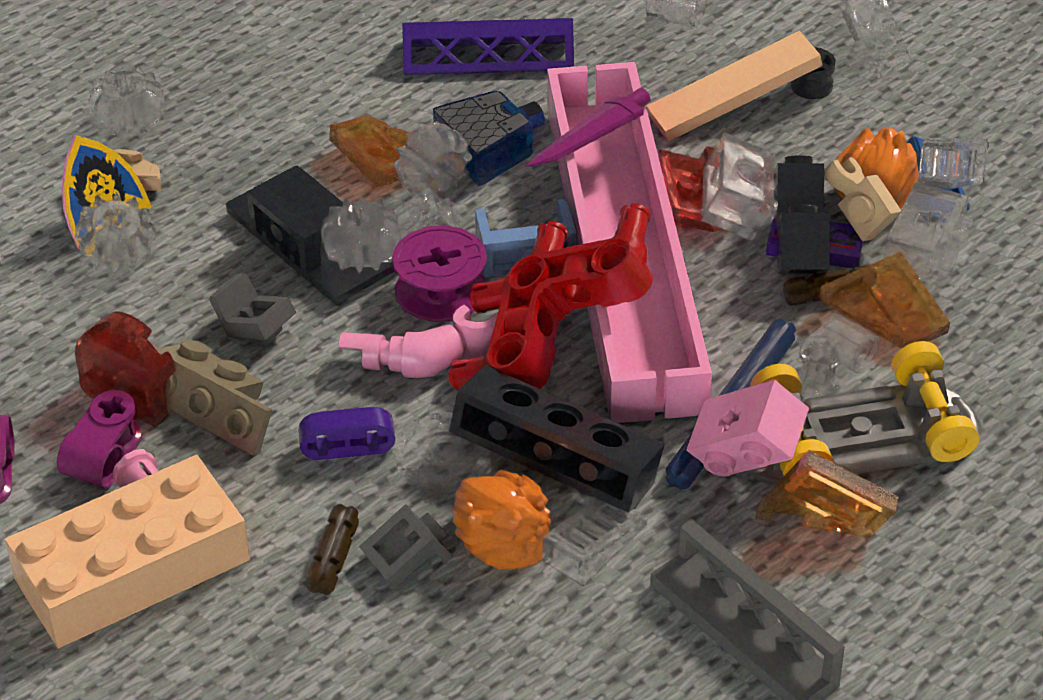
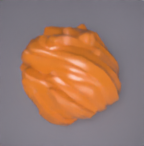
M869 128L863 129L854 141L835 159L842 165L848 158L852 157L860 165L864 177L878 175L900 209L913 197L924 180V177L918 172L916 151H914L910 143H907L904 132L899 131L897 133L894 128H882L875 136ZM834 188L835 192L842 199L846 197L843 192Z
M499 470L492 477L466 478L461 480L460 487L455 493V502L452 508L453 523L457 526L455 535L464 541L465 548L472 555H475L486 565L493 566L496 569L511 570L538 564V562L545 558L549 546L551 519L549 518L550 510L546 507L548 499L542 493L539 485L525 475L519 476L517 473Z

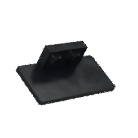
M293 166L226 202V211L229 215L334 304L341 303L395 272L392 255L396 245L299 166Z

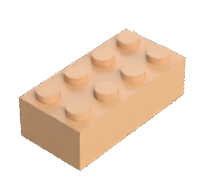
M197 454L5 538L14 579L58 649L250 560L245 520Z

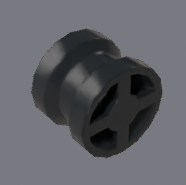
M814 47L821 56L822 66L791 81L790 87L796 95L805 99H821L832 92L834 80L831 75L835 71L836 59L828 50Z

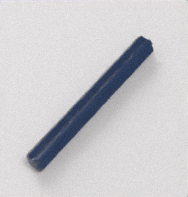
M781 318L774 320L720 395L750 387V382L757 372L767 366L778 364L795 341V325L792 322L786 323ZM692 433L666 467L667 475L665 479L669 485H676L681 490L689 488L704 468L703 463L686 451Z

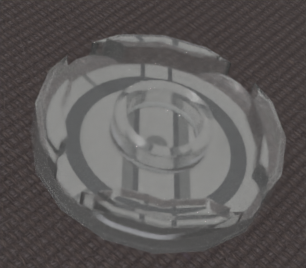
M452 412L432 413L431 419L423 420L420 423L419 418L409 422L396 438L394 461L398 475L408 486L425 494L454 495L460 487L461 480L469 477L488 476L492 471L495 452L449 432Z

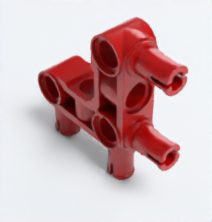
M632 203L630 208L624 205L620 208V218L614 237L563 248L567 239L568 231L563 224L556 221H548L547 225L544 222L539 224L532 253L516 262L505 278L473 284L471 289L474 292H470V303L474 311L478 314H483L487 311L499 310L489 348L485 355L464 360L457 359L451 362L450 366L453 369H449L448 376L452 387L458 391L480 369L487 365L542 389L550 376V370L556 354L554 342L559 322L565 318V315L570 314L574 309L601 305L604 308L624 302H632L644 296L651 288L653 273L646 265L649 252L644 243L647 225L651 218L650 210L637 203Z

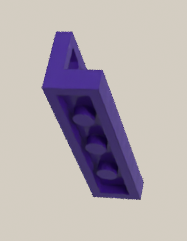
M573 18L402 23L404 75L541 72L552 68L574 67ZM565 43V61H547L536 49L540 44ZM520 44L526 49L516 62H504L493 50L498 45ZM478 45L484 51L473 63H461L451 53L456 46ZM435 46L441 52L431 64L412 65V47ZM530 55L538 60L524 62ZM488 56H490L495 61L491 63H482ZM447 57L453 64L439 63Z

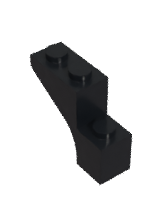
M811 156L785 157V163H777L770 175V198L777 231V274L813 275L824 273L829 270V213H824V163H813V157Z

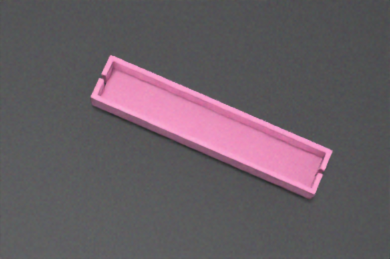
M635 62L596 65L595 105L587 106V66L547 69V111L553 141H556L601 107L608 99L613 96L626 97L641 88ZM646 106L642 107L644 115L637 120H632L557 160L565 199L568 201L577 233V245L614 237L620 218V208L624 205L630 208L632 203L641 204L647 207L651 213L644 242L649 252L646 265L653 273L651 288L644 296L632 302H624L604 308L601 305L587 307L609 418L616 423L655 420L656 412H663L665 419L699 416L704 400L710 399L712 371Z

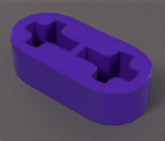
M379 407L311 413L302 419L298 428L300 450L303 455L312 460L384 454L394 446L396 439L392 415L387 410ZM367 431H377L374 433H367ZM327 435V437L319 438L317 436Z

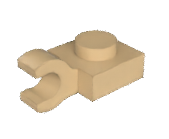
M848 158L842 165L838 160H833L824 170V177L828 183L846 195L838 206L862 242L874 239L902 212L879 176L871 175L864 177L860 165L854 158Z

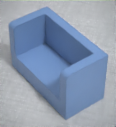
M567 199L557 200V222L563 224L568 231L563 248L576 246L577 233ZM476 209L475 235L485 246L487 256L483 269L484 278L509 274L516 262L531 254L537 237L538 225L490 231L485 209Z

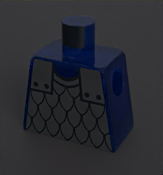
M495 90L433 108L434 141L478 186L486 184L530 157L533 153V130L545 124L543 110L537 102L532 101L517 108L502 92Z

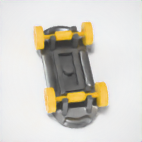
M914 342L906 345L895 354L891 366L897 381L901 385L881 386L812 397L804 401L800 397L802 383L797 371L790 365L774 364L757 372L750 382V387L776 380L809 407L793 459L746 472L755 479L770 485L809 486L824 479L933 461L954 462L968 456L975 450L980 441L982 427L979 417L971 405L959 395L946 389L942 374L944 361L937 346L931 342Z

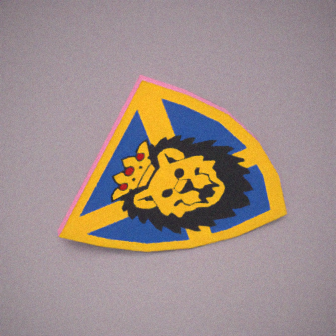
M77 135L73 136L64 162L61 185L62 200L70 233L77 248L82 251L152 206L135 171L117 152L98 141Z

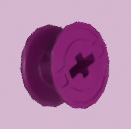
M446 225L429 226L407 234L397 243L392 255L394 270L399 275L394 291L397 303L406 313L420 320L447 322L453 321V314L463 305L470 309V314L474 312L470 303V292H474L471 288L474 283L486 282L481 273L487 261L485 246L476 235L458 227Z

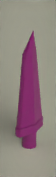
M639 88L626 97L613 96L546 147L524 167L556 162L630 121L637 120L644 115L642 107L651 101L649 93L644 88Z

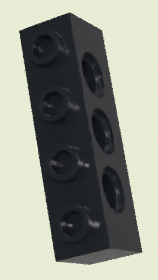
M487 365L458 389L449 428L450 433L627 513H630L653 486L665 445Z

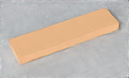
M799 30L647 105L649 117L669 142L821 67V56Z

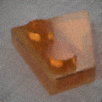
M369 115L330 125L329 140L376 187L388 185L449 165L450 151L447 148L439 145L435 150L429 151L415 145L416 135L402 129L392 128L386 122Z
M901 251L829 282L820 288L819 297L822 302L901 349L914 342H929L947 334L949 331L950 321Z
M808 450L758 503L755 518L772 521L774 512L804 517L803 527L837 531L839 533L870 538L896 513L898 496Z

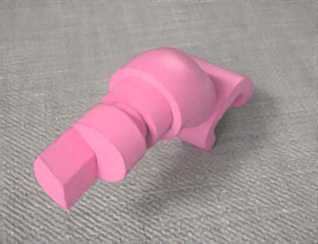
M463 305L453 314V326L448 324L422 332H406L404 337L392 336L390 341H386L384 335L342 332L338 347L342 350L362 351V366L364 369L382 370L384 365H388L390 371L402 372L405 378L431 377L450 367L453 360L485 355L489 348L498 313H494L493 317L487 321L473 322L471 321L470 309Z

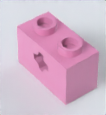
M776 380L704 400L686 451L699 459L706 470L722 477L793 459L809 407Z

